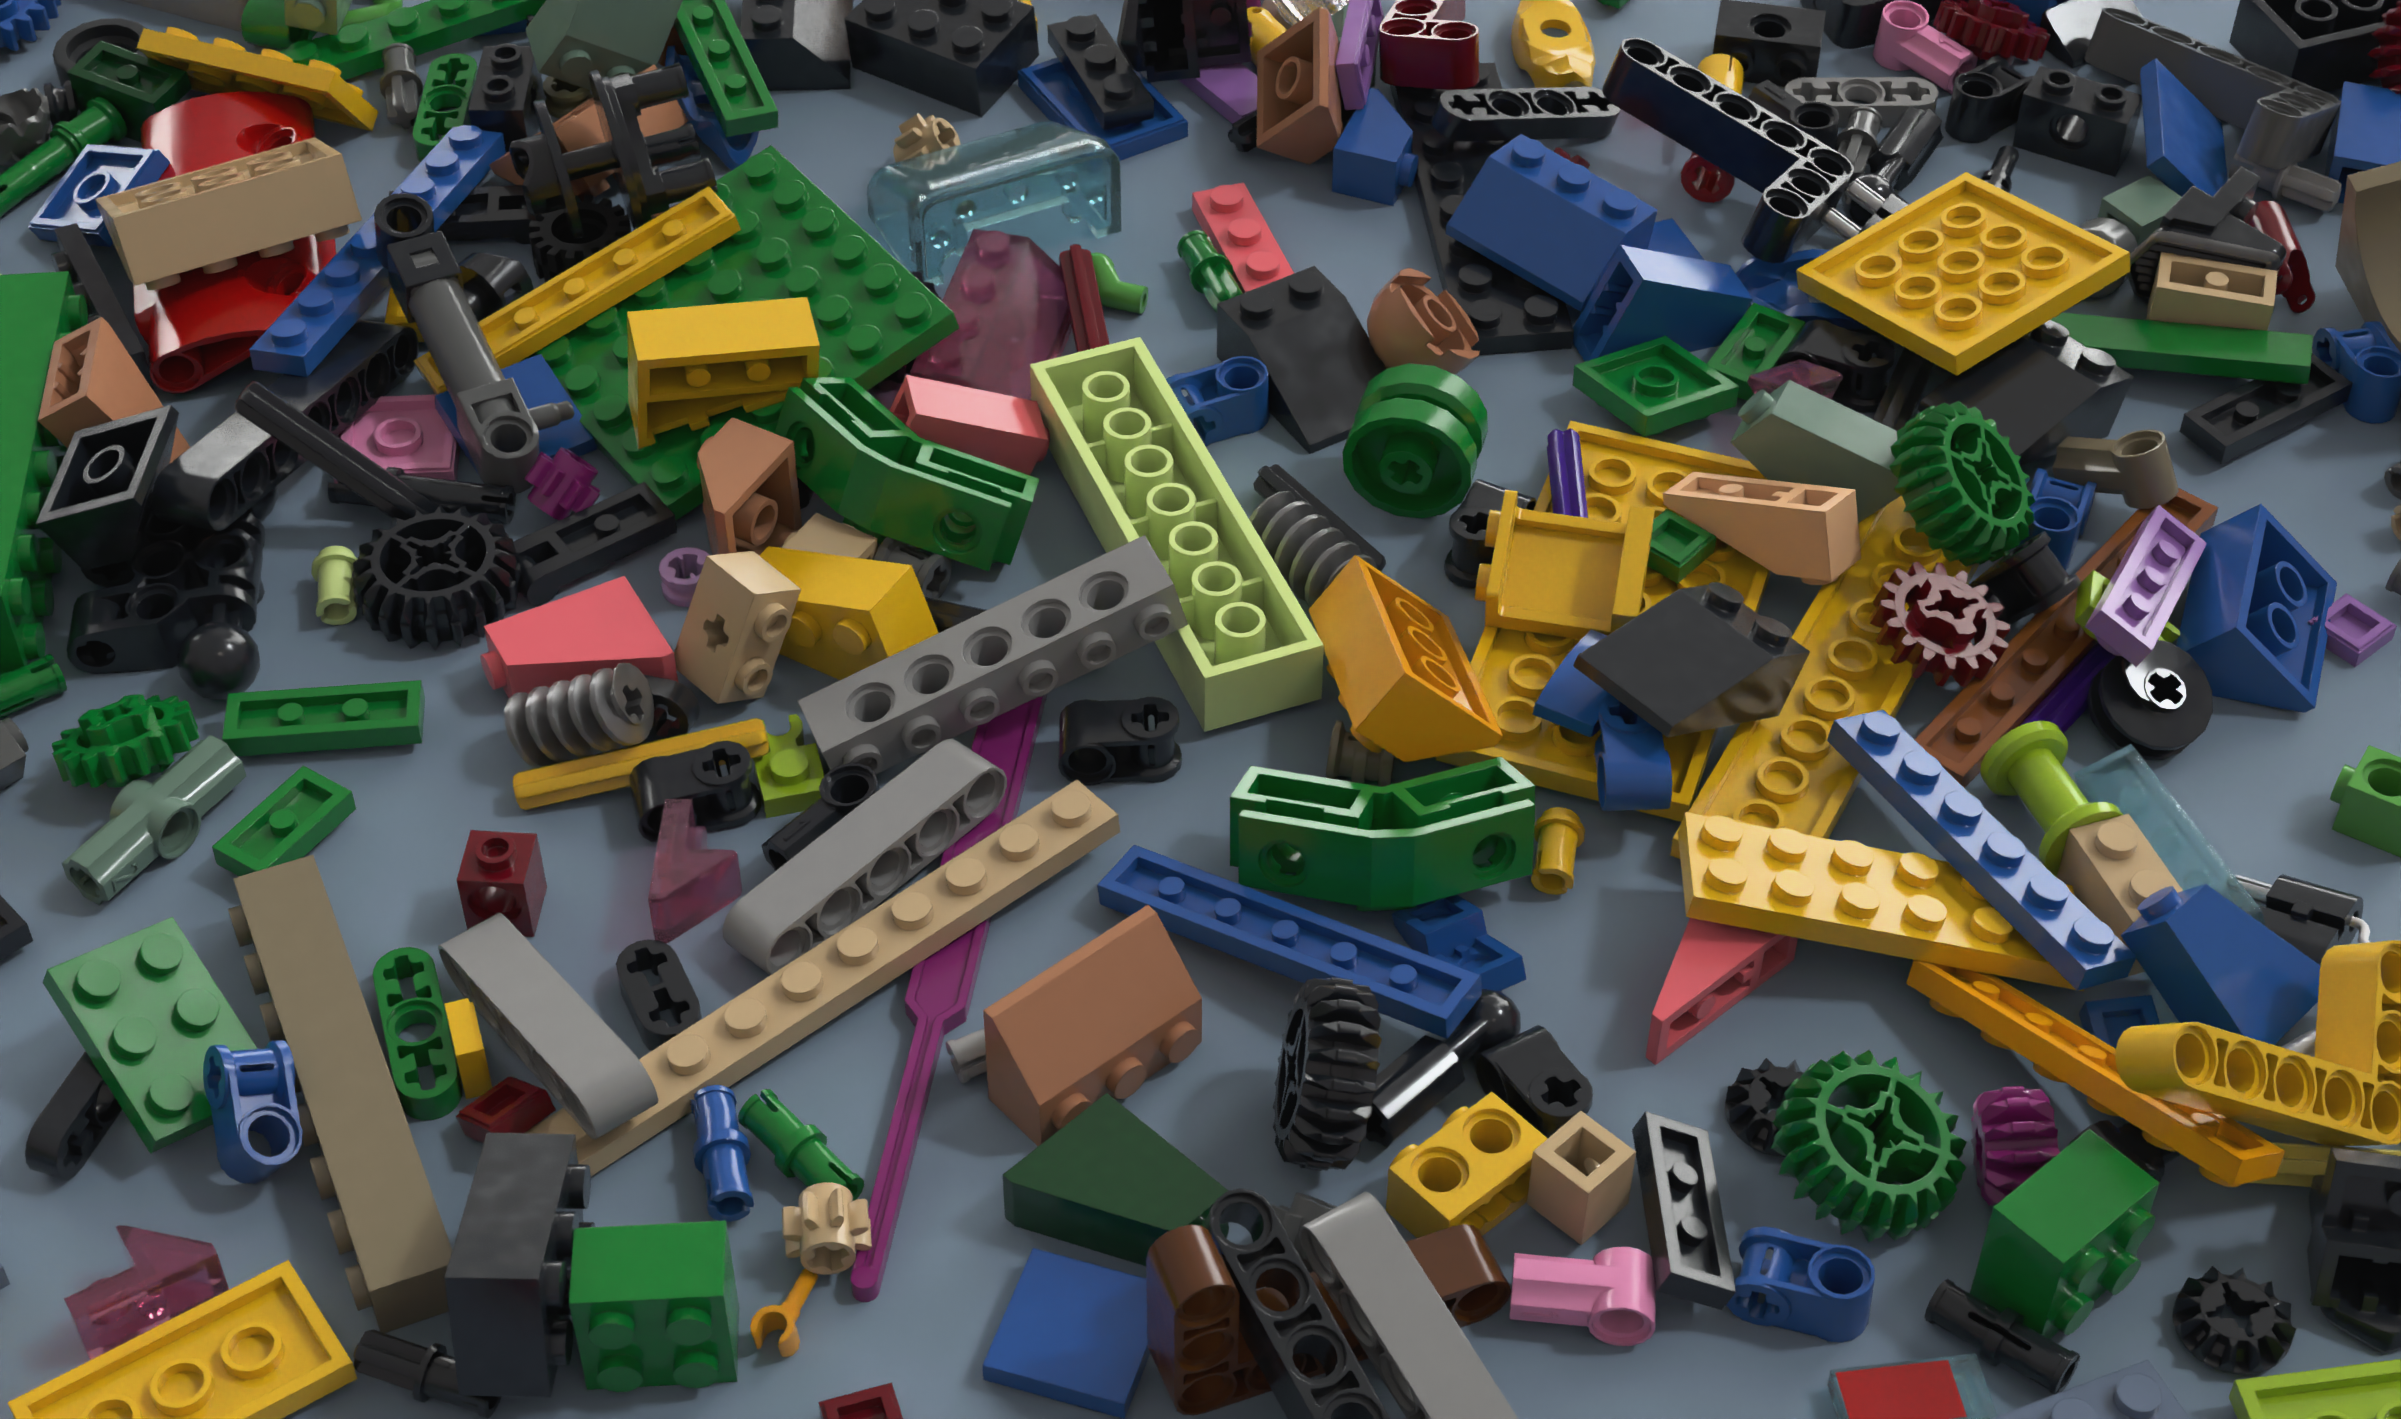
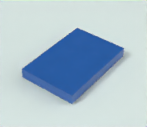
M1058 57L1017 71L1018 87L1094 169L1188 137V121L1151 83H1148L1147 79L1140 72L1135 71L1154 100V118L1104 130Z
M2155 58L2140 68L2147 168L2168 188L2181 197L2192 186L2213 197L2228 181L2222 123Z

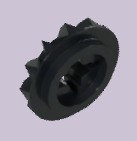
M1766 1058L1756 1070L1741 1068L1734 1084L1728 1086L1725 1100L1727 1121L1733 1132L1744 1143L1760 1152L1786 1157L1771 1149L1774 1143V1136L1779 1130L1773 1125L1776 1111L1771 1110L1769 1113L1768 1111L1771 1097L1782 1102L1788 1087L1795 1079H1800L1803 1072L1800 1071L1796 1060L1787 1067H1775Z
M2212 1266L2201 1278L2194 1279L2188 1277L2173 1306L2174 1328L2183 1345L2205 1364L2229 1373L2253 1374L2276 1366L2287 1355L2296 1332V1328L2292 1326L2290 1320L2291 1303L2279 1301L2274 1296L2272 1281L2259 1285L2248 1280L2243 1267L2232 1275H2225ZM2225 1303L2227 1306H2231L2237 1315L2250 1316L2245 1330L2244 1328H2239L2237 1322L2232 1318H2220Z

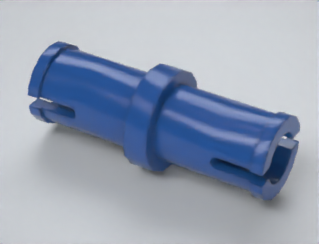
M710 1085L696 1091L694 1094L695 1100L691 1099L690 1101L698 1138L692 1149L696 1169L704 1175L707 1194L706 1205L709 1215L718 1221L726 1220V1222H732L746 1217L750 1213L749 1207L754 1206L746 1165L751 1157L748 1138L739 1130L736 1113L737 1102L734 1092L723 1085Z

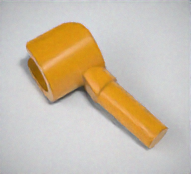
M804 1268L784 1302L780 1305L765 1306L756 1312L751 1320L750 1329L757 1349L763 1346L764 1339L770 1332L779 1329L785 1330L778 1342L781 1356L789 1357L797 1352L800 1338L795 1323L800 1316L801 1308L818 1280V1274Z

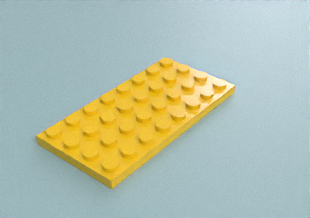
M1570 421L1567 429L1575 430L1580 436L1588 518L1627 524L1630 505L1655 508L1654 519L1666 509L1676 513L1664 505L1663 493L1692 472L1768 480L1747 460L1575 421ZM1549 473L1534 507L1535 511L1553 513ZM1716 537L1714 553L1678 584L1647 566L1640 614L1678 589L1709 585L1711 582L1722 583L1734 588L1744 597L1743 604L1758 613L1771 571ZM1485 626L1470 665L1502 732L1503 738L1495 747L1438 756L1436 761L1462 767L1503 757L1536 786L1599 801L1594 749L1595 741L1600 736L1601 730L1590 738L1532 715L1535 703L1546 684L1580 639ZM1719 728L1673 737H1666L1662 734L1665 750L1669 753L1672 770V799L1670 808L1636 811L1682 822L1685 812H1688L1694 803Z

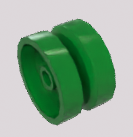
M1411 363L1387 368L1369 381L1361 397L1355 414V421L1342 451L1344 473L1353 489L1372 506L1388 513L1419 519L1445 514L1462 503L1472 484L1477 468V459L1482 451L1488 432L1487 410L1478 393L1459 376L1436 366Z

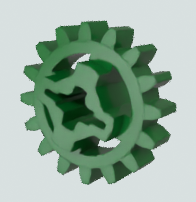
M134 694L124 696L118 702L100 709L88 710L78 719L80 727L62 731L60 733L62 740L53 742L51 746L54 751L52 755L63 782L70 780L72 787H78L89 782L91 788H97L106 782L108 787L118 788L124 787L133 780L148 774L163 772L174 762L173 754L187 752L192 748L190 742L199 739V733L187 700L180 702L178 696L175 695L162 701L159 695H153L145 700L143 695Z

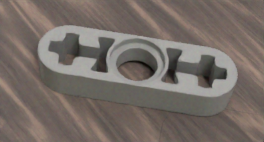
M1917 77L1798 78L1790 81L1784 90L1802 103L1817 101L1833 106L1839 114L1838 128L1847 127L1851 111L1859 106L1875 108L1882 116L1883 122L1880 126L1892 127L1899 116L1910 107L1920 110L1930 109L1935 113L1938 99V89L1936 86L1925 79ZM1851 101H1864L1869 104H1857Z

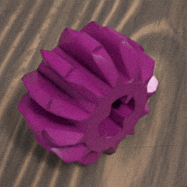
M2024 1086L2001 1087V1089L1995 1091H1986L1978 1095L1973 1104L1974 1115L1971 1118L1973 1165L1976 1169L1977 1186L1981 1190V1196L1989 1206H1995L2060 1153L2057 1140L2058 1129L2054 1122V1109L2042 1089H2024Z

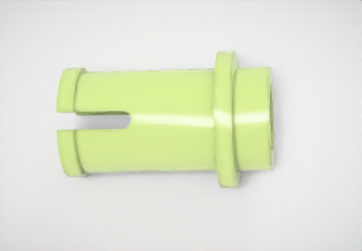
M343 546L324 548L312 562V576L318 582L317 617L321 616L322 622L330 625L347 624L357 615L352 572L354 571L353 562L357 561L358 558L355 557L350 549Z

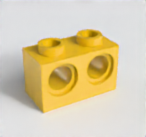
M1490 1092L1470 1108L1464 1106L1454 1111L1446 1119L1441 1129L1419 1146L1411 1144L1397 1154L1388 1169L1386 1211L1416 1238L1462 1224L1474 1225L1483 1236L1527 1202L1533 1151L1548 1138L1496 1094Z

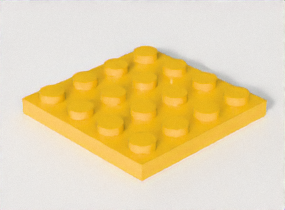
M1965 172L1796 269L1798 289L1957 376L2129 273L2130 252Z

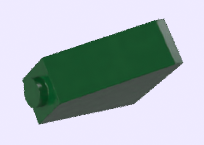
M1108 1093L1099 1098L1002 1175L1005 1218L1014 1226L1142 1266H1146L1148 1250L1158 1238L1177 1227L1186 1225L1203 1226L1216 1199L1229 1191ZM1229 1222L1220 1224L1221 1231L1226 1238L1229 1233Z

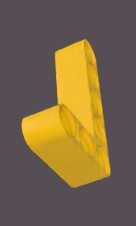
M2390 940L2336 945L2326 951L2321 961L2314 1057L2199 1022L2131 1026L2123 1031L2116 1046L2115 1058L2119 1076L2125 1085L2135 1092L2326 1146L2399 1144L2401 1142V941Z

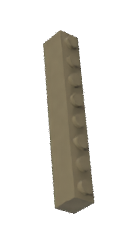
M314 855L233 878L241 905L229 908L228 912L239 947L253 944L256 952L243 956L255 996L269 992L271 1002L259 1005L270 1041L284 1040L288 1043L292 1052L295 1067V1093L301 1091L305 1102L297 1105L300 1125L303 1130L302 1141L304 1147L319 1144L322 1155L311 1158L309 1161L321 1200L336 1196L340 1208L327 1213L339 1255L354 1251L358 1263L357 1265L345 1268L356 1308L360 1311L372 1307L379 1330L383 1333L449 1312L444 1277L452 1248Z

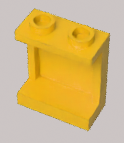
M1505 490L1501 511L1490 509L1487 521L1485 547L1494 548L1492 564L1480 563L1476 581L1475 600L1485 602V626L1581 640L1591 629L1608 636L1640 614L1652 540L1655 508L1630 505L1626 524L1521 509L1517 506L1518 491Z

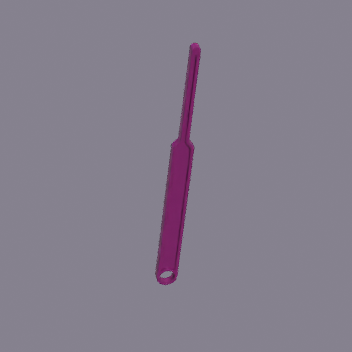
M1047 694L1032 699L993 718L985 724L977 726L971 750L1004 771L1007 777V787L998 807L944 851L940 866L1017 818ZM992 916L913 967L905 997L906 1015L916 1028L868 1208L872 1247L870 1250L857 1251L851 1274L852 1294L860 1302L873 1301L879 1295L944 1035L967 1020Z

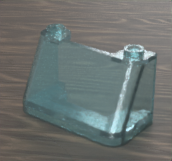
M1044 121L892 163L881 168L872 176L868 183V215L898 261L909 272H921L923 282L934 283V286L944 283V274L941 271V267L951 254L955 252L958 257L969 254L967 231L1062 204V213L1070 224L1081 221V218L1085 219L1088 228L1096 239L1121 232V165L1119 157L1103 138L1054 121Z

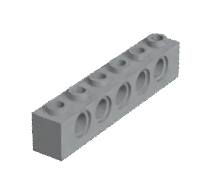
M1144 535L798 700V703L830 770L840 765L858 763L870 767L877 775L907 759L929 751L943 740L951 739L978 725L985 724L1007 711L1043 696L1053 689L1095 669L1104 667L1110 662L1153 641L1160 640L1168 634L1187 626L1188 623L1175 586Z

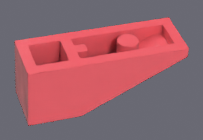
M1690 918L1652 1012L1645 1057L1654 1065L1658 1064L1791 963L1795 957L1798 938Z

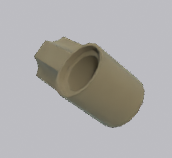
M2153 429L2139 430L2126 434L2117 440L2067 437L2057 446L2056 460L2052 467L2054 478L2083 486L2088 481L2097 483L2096 493L2121 494L2125 504L2131 508L2148 509L2157 507L2172 500L2179 492L2165 434L2161 431Z

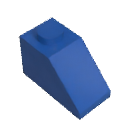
M1369 88L1364 109H1356L1333 148L1332 192L1394 206L1404 186L1411 187L1417 174L1419 157L1412 154V129L1379 89Z

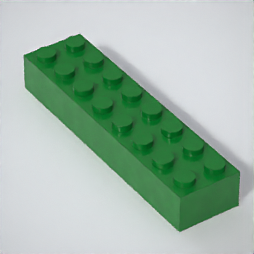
M69 271L0 275V675L28 665L30 662L45 656L46 640L43 622L44 617L52 616L54 611L52 575L60 573L62 569V549L36 525V522L68 448L38 421L54 342L88 324L85 297L82 294L75 295Z

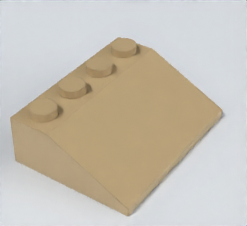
M315 137L95 199L128 278L135 286L145 283L147 290H157L181 282L179 273L202 267L204 274L233 268L238 265L237 256L259 251L262 258L286 253L294 249L293 240L313 234L316 241L335 239L350 233L348 224L362 221L342 153Z

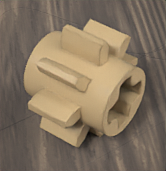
M918 113L898 126L902 135L894 139L893 155L898 167L906 176L912 179L918 178L920 182L931 178L934 183H937L955 172L952 161L959 158L958 153L960 152L961 144L957 132L948 121L943 118L935 119L934 115L923 119Z
M830 1182L811 1185L800 1193L798 1207L787 1206L782 1208V1231L786 1245V1256L788 1258L800 1256L802 1266L810 1272L829 1275L845 1271L855 1262V1250H870L872 1247L868 1201L866 1199L853 1201L851 1191L843 1185Z

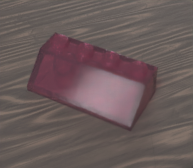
M973 229L942 299V302L954 312L959 329L919 355L913 364L910 376L1031 400L1030 364L1061 357L1072 331L1060 266L1029 237L1006 234L996 230Z

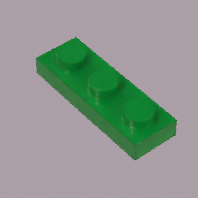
M422 681L228 693L222 740L227 743L230 750L236 756L421 744L425 708Z

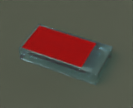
M1976 1353L1830 1370L1827 1386L1837 1419H1991L1998 1417Z

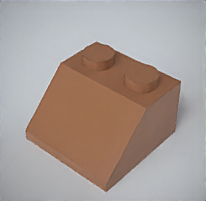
M1322 7L1317 8L1257 51V148L1311 165L1333 150L1344 128L1343 121L1341 120V90L1335 67L1340 43L1329 10Z
M732 417L714 436L704 441L697 453V466L700 470L704 500L703 512L706 516L709 545L712 555L754 551L760 555L768 546L782 548L787 537L802 527L794 441Z

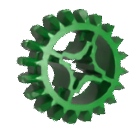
M1960 401L1950 405L1944 402L1937 407L1930 406L1916 414V417L1907 421L1905 426L1897 431V441L1890 446L1895 461L1889 467L1891 472L1898 478L1899 483L1894 487V491L1903 497L1906 505L1903 512L1910 513L1916 522L1915 532H1924L1928 537L1929 547L1932 550L1942 549L1944 557L1949 562L1959 560L1964 566L1968 567L1976 563L1981 565L1989 560L1994 562L2010 553L2009 550L2017 547L2022 540L2029 537L2028 526L2035 521L2034 514L2029 507L2035 502V499L2027 490L2026 484L2029 482L2030 476L2021 469L2019 464L2021 456L2015 455L2009 446L2010 437H2002L1997 432L1996 422L1993 419L1984 420L1981 411L1977 407L1967 409Z
M1843 1050L1838 1055L1832 1056L1827 1062L1820 1059L1817 1063L1810 1065L1800 1079H1795L1785 1091V1098L1782 1101V1105L1776 1111L1773 1125L1779 1131L1774 1136V1143L1771 1149L1786 1156L1781 1162L1778 1175L1796 1178L1799 1182L1795 1188L1793 1200L1809 1197L1818 1205L1816 1207L1815 1221L1826 1218L1831 1214L1838 1218L1841 1235L1853 1232L1859 1225L1868 1242L1881 1238L1885 1233L1896 1241L1900 1237L1907 1236L1913 1229L1918 1232L1921 1228L1929 1226L1939 1215L1938 1211L1943 1212L1954 1200V1194L1958 1190L1956 1185L1962 1180L1963 1172L1967 1168L1959 1160L1963 1155V1149L1967 1141L1952 1134L1956 1128L1959 1116L1941 1112L1938 1107L1941 1104L1943 1091L1929 1094L1920 1086L1922 1071L1907 1077L1900 1073L1897 1057L1884 1061L1879 1066L1870 1050L1863 1054H1858L1854 1060ZM1897 1181L1903 1185H1893V1183Z

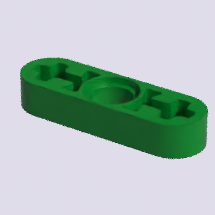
M462 53L446 54L436 58L430 64L413 128L416 155L420 162L439 143L438 134L442 135V139L452 127L471 125L468 109L478 67L476 60L469 55ZM445 108H457L451 111H438Z
M413 947L398 948L383 955L373 969V981L394 1084L403 1111L408 1116L418 1120H435L448 1115L458 1106L462 1098V1085L434 960L424 950ZM413 977L417 998L403 1000L399 980ZM427 1023L436 1028L431 1036L422 1041L407 1042L399 1038L400 1033L412 1024ZM431 1065L436 1087L422 1090L418 1068Z

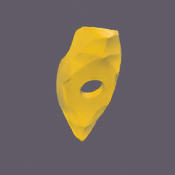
M1521 0L1511 30V47L1519 68L1525 70L1530 75L1536 88L1592 87L1594 67L1596 65L1593 43L1588 29L1570 0ZM1557 28L1567 32L1569 35L1559 38L1550 37L1544 34L1542 30Z

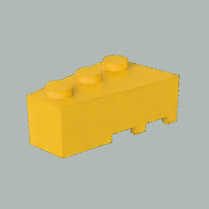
M807 297L627 312L628 402L638 449L655 444L656 434L689 424L692 431L710 426L708 417L743 406L745 412L749 413L785 400L788 387L800 388L803 378H818L820 344Z
M768 546L759 555L801 588L792 614V621L784 637L779 654L833 678L842 680L939 633L912 565Z

